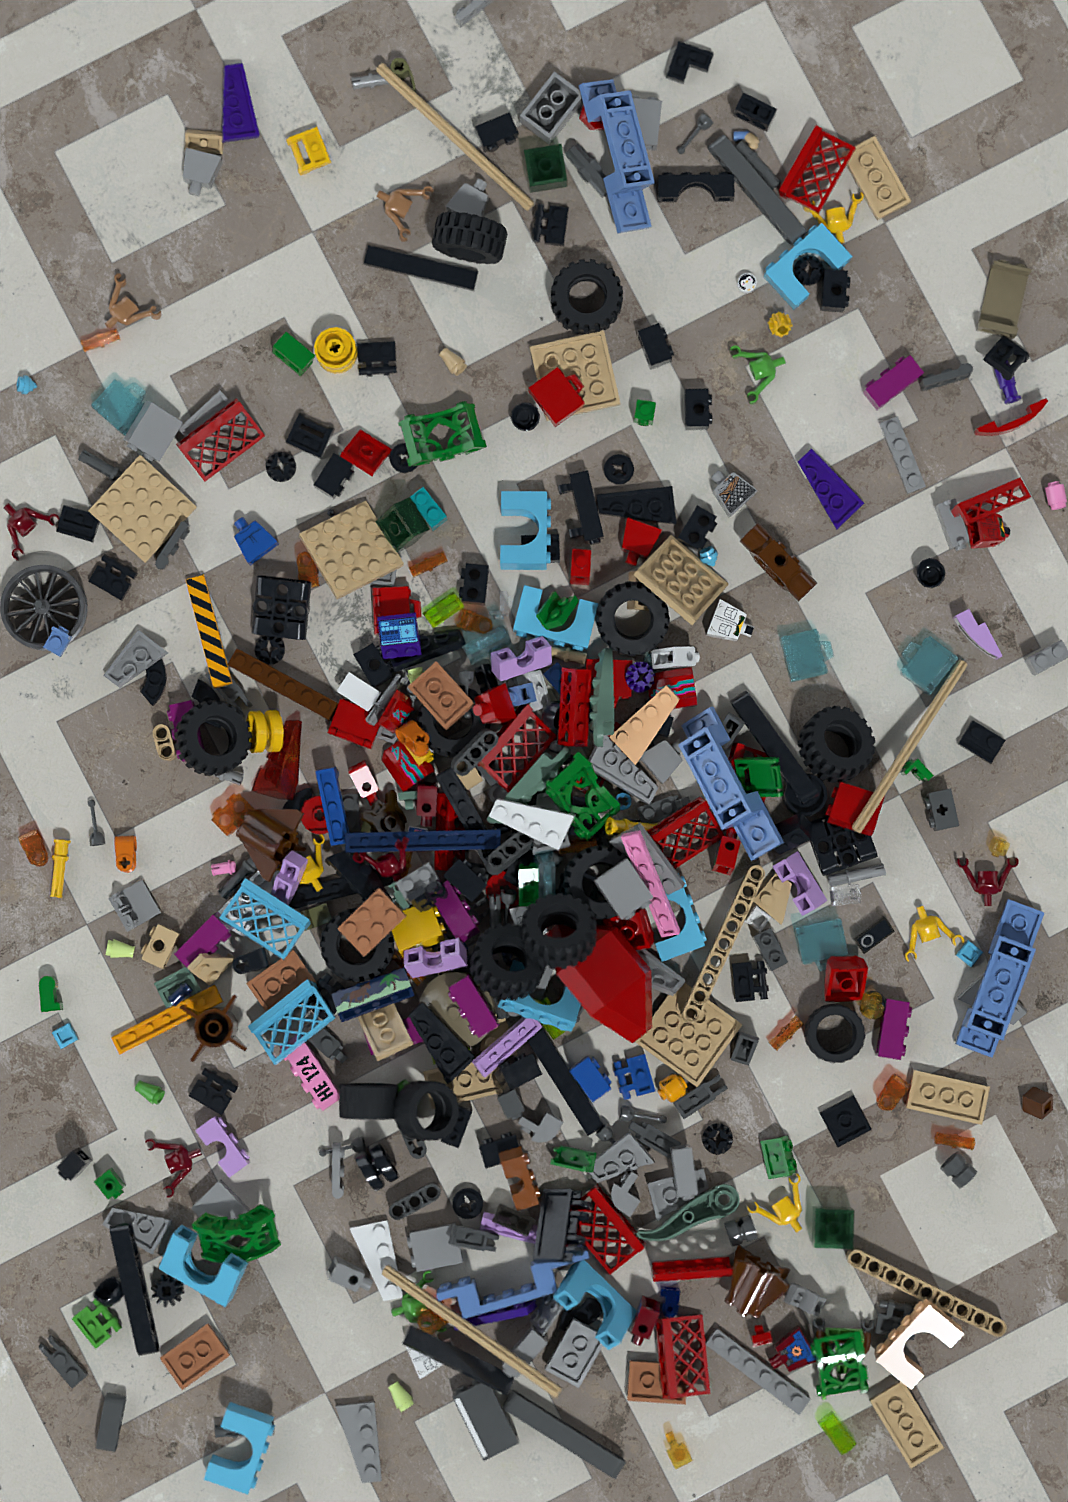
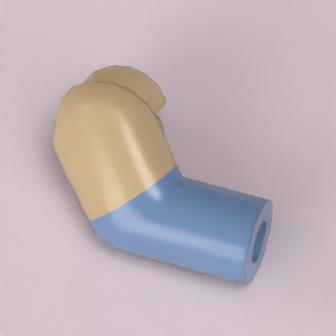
M733 131V141L744 140L752 150L758 148L759 139L750 131Z

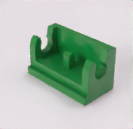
M287 331L272 347V353L300 377L312 365V360L315 358L311 351Z
M530 863V866L519 864V907L529 906L531 903L535 904V900L538 899V867L536 863Z
M564 1145L553 1149L556 1152V1157L551 1159V1165L582 1172L594 1171L597 1153Z

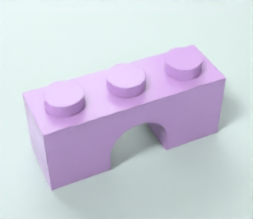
M541 636L525 641V650L517 657L509 647L492 652V672L501 682L551 665V645Z
M798 851L772 866L782 883L790 880L795 884L798 894L792 900L802 916L828 901Z
M459 938L440 942L441 950L438 952H427L422 946L404 950V967L412 978L467 966V950Z
M214 1116L195 1131L206 1146L214 1141H220L226 1146V1155L218 1163L230 1178L250 1163L248 1160L250 1156L244 1148L242 1150L237 1145L239 1141L233 1133L229 1134L226 1130L227 1124L223 1118Z

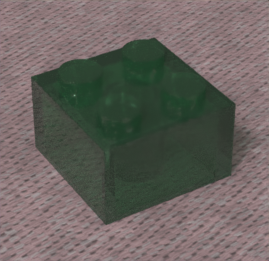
M561 144L524 150L530 193L567 187L568 180Z
M410 497L393 504L375 521L397 553L412 546L430 530L427 522Z
M813 1206L812 1246L814 1248L853 1249L854 1209L850 1207Z

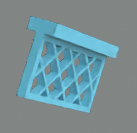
M246 878L219 917L222 921L285 960L305 929L307 930L311 924L310 919ZM242 893L249 896L250 904L239 906L238 899ZM254 906H265L267 914L255 916ZM251 907L253 917L242 919L240 909ZM238 910L239 920L231 921L226 916L230 911ZM279 915L282 918L283 924L271 926L270 916ZM267 917L269 927L258 929L256 919ZM254 920L256 930L246 931L243 927V922ZM294 925L299 928L296 935L287 937V926ZM284 928L285 937L274 939L272 930ZM270 930L272 940L265 942L260 940L259 932ZM286 941L287 948L283 954L276 950V942Z
M308 979L248 1026L251 1033L255 1034L275 1065L336 1018L318 991V986L313 981ZM313 994L317 997L316 1006L308 1005L309 997ZM297 1007H303L301 1018L293 1017L294 1009ZM307 1008L315 1009L313 1020L305 1019ZM319 1010H325L328 1014V1017L323 1021L317 1020ZM281 1019H288L286 1030L278 1029ZM292 1020L300 1021L298 1032L290 1031ZM304 1021L313 1022L312 1028L308 1033L302 1032ZM268 1030L273 1031L271 1042L265 1041L262 1037ZM277 1032L285 1033L283 1043L275 1042ZM289 1033L297 1034V1040L293 1045L287 1044ZM274 1045L282 1046V1052L278 1057H275L273 1054Z

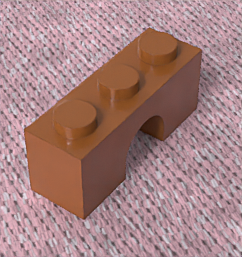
M520 1146L499 1153L506 1179L511 1177L521 1178L519 1182L509 1185L516 1210L519 1211L539 1205L537 1197L541 1195L538 1185H533L532 1182L535 1180L533 1170H528L527 1164H530L527 1152L523 1153Z

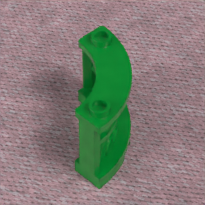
M467 401L457 403L456 407L437 413L415 416V414L404 416V420L398 422V425L402 428L409 455L407 459L408 466L427 465L431 461H437L438 459L439 462L454 459L455 455H461V453L468 455L486 448V441L482 439L474 409L476 408L475 404H467ZM467 412L469 424L462 428L461 426L464 424L465 418L459 420L458 416L461 413ZM438 424L455 431L449 438L447 449L444 450L437 441L428 439L430 433ZM411 425L419 426L420 430H414V433L421 436V438L413 437ZM470 428L472 431L473 439L467 432V430H469ZM460 435L461 437L457 439L460 441V444L454 445L453 440ZM415 442L419 443L418 452L416 449ZM426 444H432V445H434V446L436 447V450H435V451H430V450H429L430 445H426Z
M578 751L573 756L574 761L552 782L548 780L545 784L547 795L552 798L562 813H577L571 825L575 828L574 832L579 838H585L588 841L605 824L607 818L613 817L620 812V803L603 785L600 787L597 784L596 780L598 777L594 772L592 763ZM582 777L581 783H577L576 780L580 781V778ZM573 786L578 788L589 787L585 794L587 807L571 805L570 798ZM593 795L596 796L595 801H591ZM609 810L604 817L600 818L598 813ZM592 814L597 823L588 830L583 825V820L586 819L589 824H592L590 816Z
M259 1204L252 1210L238 1215L239 1218L235 1219L215 1216L205 1212L192 1223L193 1230L198 1233L203 1251L201 1257L212 1262L223 1263L232 1253L249 1262L272 1253L281 1246L273 1219L275 1218L274 1211ZM235 1235L250 1238L246 1244L237 1247L225 1242Z
M861 1331L813 1339V1344H810L812 1356L816 1355L819 1385H816V1392L818 1397L826 1400L828 1395L857 1390L860 1391V1394L868 1393L867 1366L862 1364L865 1352ZM852 1338L841 1346L838 1342L840 1339ZM834 1341L837 1350L834 1352L833 1348L827 1345L829 1352L823 1353L821 1343ZM840 1359L846 1367L853 1369L843 1379H838L830 1374Z

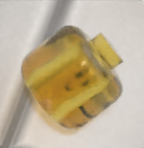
M995 836L992 838L988 849L992 852L991 855L995 857L1005 856L1010 843L1003 838Z

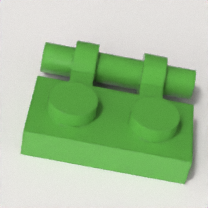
M95 1299L93 1303L97 1308L94 1311L89 1306H86L71 1319L96 1349L112 1336L108 1331L111 1326L116 1332L122 1326L119 1324V1319L116 1315L113 1316L107 1307L101 1305ZM99 1313L108 1321L106 1324L103 1325L98 1319L97 1315Z

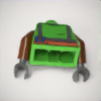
M822 1318V1326H817L814 1319L813 1324L817 1328L816 1338L861 1331L865 1355L870 1350V1330L874 1327L872 1320H870L868 1328L865 1327V1319H863L860 1323L862 1329L825 1327V1331H823L825 1320ZM852 1338L840 1339L838 1342L841 1346ZM834 1341L821 1343L823 1353L829 1352L827 1345H830L834 1352L837 1350ZM840 1359L835 1365L836 1372L846 1374L848 1367Z

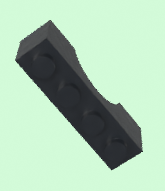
M664 172L662 175H658V202H677L682 192L693 187L702 188L709 192L714 202L734 201V174L729 172H719L718 174L701 172L699 175H692L691 172H683L681 175Z

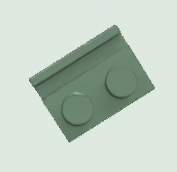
M396 882L389 885L388 887L395 891L393 893L395 896L392 899L393 902L402 910L410 908V904L405 900L400 890L396 888Z
M187 967L154 983L166 1008L173 1006L168 996L180 988L181 983L184 984L186 982L193 989L191 996L201 991L194 974Z

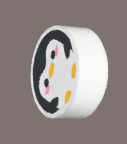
M750 273L742 274L737 282L739 290L743 293H751L757 285L755 276Z

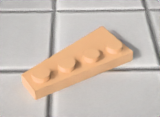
M666 685L619 727L610 738L636 765L680 699Z

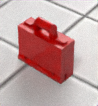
M558 367L528 387V392L548 419L551 420L554 427L560 425L585 405V401L578 395L584 388L582 382L576 374L565 377ZM570 380H571V382L574 384V386L577 388L576 391H575V389L572 387V385L569 383Z
M409 586L372 588L375 635H379L377 617L410 613V604L414 606V613H416L417 619L422 617L421 602L410 599L411 589H409Z
M586 659V669H592L590 697L594 693L592 681L597 674L594 667L600 659ZM613 660L614 708L619 697H622L621 699H629L632 695V690L626 682V671L632 665L633 660Z
M340 699L328 734L372 750L380 728L378 722L374 726L370 725L365 720L370 711L367 712L357 704L350 703V700Z

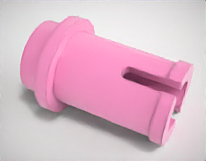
M228 860V862L211 864L213 876L227 873L233 875L237 871L235 861Z

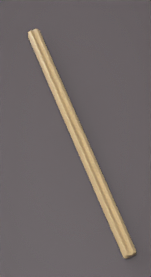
M384 63L377 67V73L524 209L528 211L532 208L534 202L392 70Z
M958 660L853 824L852 829L854 831L862 832L967 667V663L963 660Z
M387 1265L383 1269L382 1275L543 1390L553 1397H557L560 1394L562 1388L463 1319V1317L394 1268Z

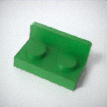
M554 591L547 598L536 614V617L546 630L562 626L579 600L575 595L560 598Z
M909 759L900 772L902 775H907L913 769L912 774L915 778L924 782L929 781L934 776L919 759Z
M788 1135L760 1141L768 1179L787 1177L796 1173L797 1163L793 1159V1144Z

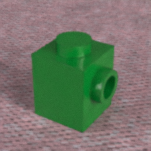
M637 399L634 423L640 426L653 425L656 402Z
M113 1168L107 1170L94 1181L108 1200L112 1197L114 1199L118 1198L124 1193L122 1189L126 1186Z

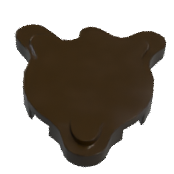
M394 790L386 792L384 804L380 800H376L373 802L371 810H364L360 813L361 820L367 822L373 832H406L404 830L407 819L397 804V793Z

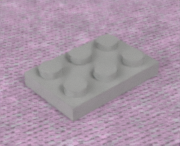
M572 1318L548 1360L545 1370L579 1388L603 1347L595 1338L598 1330Z

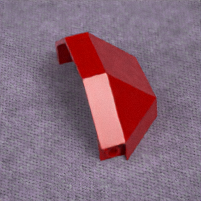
M557 924L545 935L552 938H564L573 934L575 930L570 926ZM596 924V945L593 947L591 955L587 956L584 962L581 963L579 961L577 966H567V969L556 967L555 971L592 1018L629 1042L634 1043L652 1028L651 968L617 927Z

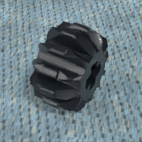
M162 1274L160 1275V1280H154L157 1286L151 1287L152 1291H157L152 1295V1298L159 1297L156 1303L160 1304L164 1301V1307H167L168 1303L171 1306H175V1300L180 1302L182 1299L178 1294L181 1295L185 1292L183 1289H179L184 1284L182 1282L177 1284V1279L174 1278L172 1280L170 1275L166 1279L165 1275ZM171 1287L170 1292L165 1294V1288Z

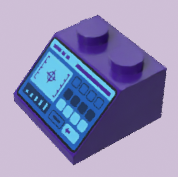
M416 613L377 617L383 659L421 655V640Z

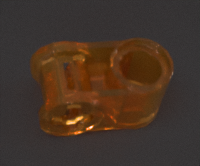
M301 552L297 557L298 580L312 582L311 588L319 587L315 562L309 552ZM305 556H307L308 559H311V561L308 562L307 566H305L304 563H301V561L304 560Z
M462 608V616L459 623L456 624L457 628L481 636L492 634L494 625L489 618ZM483 622H488L490 628L487 631H481L480 625Z
M33 829L18 836L28 861L38 867L46 865L49 857L38 830ZM36 854L42 855V857H40V861L35 860V858L37 857Z
M895 1073L892 1074L877 1097V1106L882 1110H893L908 1091L910 1084ZM889 1098L888 1101L890 1102V1105L884 1106L885 1102L883 1101V1099Z
M427 1309L417 1320L418 1328L430 1335H433L442 1326L449 1323L431 1309ZM425 1322L432 1323L429 1327L422 1326Z

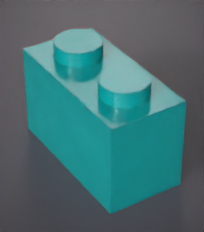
M424 487L408 498L410 504L432 531L448 520L445 513Z

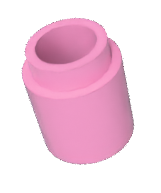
M1059 481L1048 483V487L1045 488L1048 506L1051 507V510L1065 508L1067 498L1064 484H1060Z

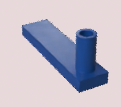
M336 767L316 770L331 846L345 844V833H349L338 781L339 771Z

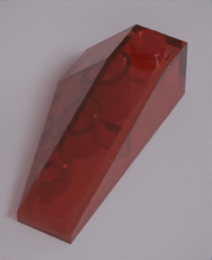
M286 720L283 726L282 748L279 752H269L266 758H268V761L264 768L260 767L251 791L279 800H293L299 780L302 721Z

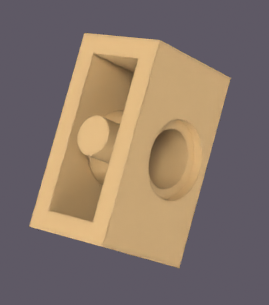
M158 924L157 927L153 926L149 937L152 938L149 944H145L141 951L143 955L142 960L165 969L181 933L162 924ZM158 940L164 942V949L162 951H158L155 948V943Z

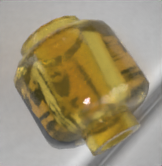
M878 991L866 992L862 996L859 1005L861 1014L869 1019L880 1018L886 1006V998Z

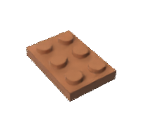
M437 661L408 686L445 730L475 705Z
M379 888L337 929L365 957L407 915Z
M295 950L287 955L285 960H278L246 984L264 1010L268 1011L307 979L316 982V980Z
M207 1323L161 1356L160 1360L181 1390H183L231 1354L210 1324Z
M630 1360L627 1401L686 1405V1397L676 1399L662 1398L659 1362ZM676 1363L675 1370L681 1374L686 1366ZM688 1371L683 1376L686 1380L688 1378ZM680 1380L677 1390L678 1393H683L687 1385Z

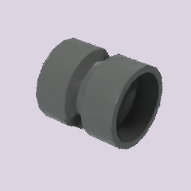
M957 1151L942 1164L940 1169L947 1176H952V1182L960 1189L974 1178L977 1170L970 1163L965 1164L966 1159Z
M751 1215L740 1217L738 1222L731 1220L724 1223L732 1247L742 1244L743 1240L750 1242L758 1239Z

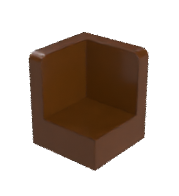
M1032 1087L1022 1096L1023 1112L1042 1120L1053 1111V1095L1037 1087Z

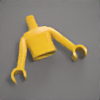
M860 192V199L857 200L854 197V193L852 194V205L848 217H846L845 207L826 210L827 223L820 214L804 206L803 209L805 212H810L819 224L823 223L831 233H835L836 239L843 244L845 243L843 232L852 226L857 205L862 202L864 195Z
M319 834L321 843H317L314 838L312 839V843L315 845L316 863L311 855L306 857L308 862L300 884L312 883L316 892L323 889L318 880L324 871L321 845L324 843L325 838L322 834ZM279 864V867L276 869V871L281 870L282 864Z
M924 905L917 907L920 919L916 920L912 925L909 950L904 954V959L909 962L907 957L909 953L913 954L915 960L917 958V954L914 952L917 932L922 943L941 937L938 927L951 938L954 946H956V937L961 939L962 944L964 943V938L950 931L939 917L927 916Z
M795 1173L798 1177V1182L793 1183L789 1177V1182L792 1184L794 1204L787 1195L771 1206L777 1217L760 1208L757 1202H754L757 1209L751 1211L749 1206H747L750 1213L757 1212L777 1225L790 1224L796 1233L803 1229L796 1220L802 1211L798 1184L801 1181L800 1175Z

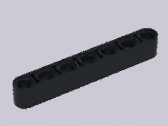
M745 690L730 700L732 707L741 720L745 722L746 727L766 755L779 758V762L774 763V765H780L781 776L800 803L804 806L820 794L815 785L750 694Z
M131 1222L111 1225L109 1229L137 1354L142 1356L159 1352V1341Z

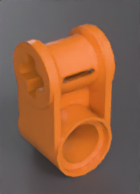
M410 720L395 730L398 740L415 756L423 757L428 754L429 747L427 744L429 743V735L414 720Z
M135 835L115 837L116 866L120 871L130 873L136 868L137 841ZM126 860L130 861V865H127V867L122 865Z

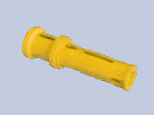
M609 817L605 822V832L608 835L613 833L620 834L639 823L648 831L657 824L630 822V820L625 818L614 820V818Z
M54 839L55 849L54 855H52L54 868L50 897L63 898L65 864L69 860L67 854L68 844L71 843V840Z

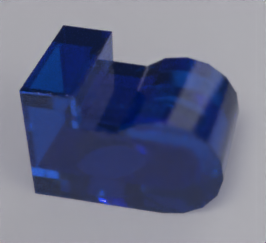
M660 1286V1297H665L661 1303L662 1313L665 1317L673 1318L679 1310L680 1288Z

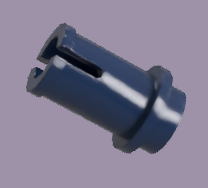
M186 982L184 984L181 983L180 988L168 996V999L176 1007L187 996H191L193 989Z

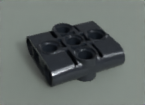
M258 575L256 577L255 599L252 605L253 621L251 633L306 640L312 582ZM279 585H285L288 592L282 593L279 590ZM264 601L267 609H261L258 606V602ZM278 603L285 605V612L278 610ZM296 606H302L305 613L299 614L296 611ZM276 622L282 623L284 630H278L275 626Z
M829 816L811 821L812 834L810 843L823 876L878 857L871 836L864 834L862 839H857L853 830L840 826L832 827L827 822ZM839 835H843L846 839L843 846L838 845L836 842V838ZM821 841L828 845L826 852H821L818 849V844ZM845 853H849L852 856L850 864H846L843 861Z

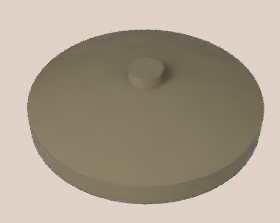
M450 971L437 976L426 986L419 1004L423 1001L466 1047H470L480 1042L487 1034L478 1038L477 1035L471 1033L468 1028L470 1023L467 1018L463 1019L458 1011L459 1005L456 1001L452 1002L447 993L449 992L448 987L470 973ZM476 984L492 1012L496 1015L494 997L490 996L489 992L482 991L480 984Z

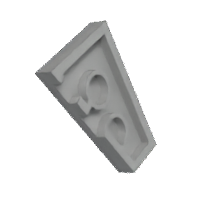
M636 950L651 968L653 989L673 996L684 985V978L647 950Z
M704 1169L695 1170L697 1191L700 1194L709 1187ZM674 1176L647 1183L657 1221L688 1200H691H682L681 1197H678Z
M112 1207L102 1225L110 1229L111 1225L131 1222L137 1246L153 1254L173 1220Z

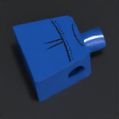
M242 517L234 523L240 531L234 538L250 566L279 545L277 540L257 521L249 525Z

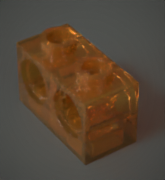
M235 793L226 800L228 804L223 808L219 807L212 814L214 817L211 820L228 837L242 825L248 810H256L240 793L237 795ZM241 801L244 803V810L237 812L235 804ZM224 815H228L231 819L230 823L226 826L221 823V818Z

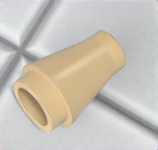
M448 348L443 349L439 354L451 374L458 376L466 369L465 360Z

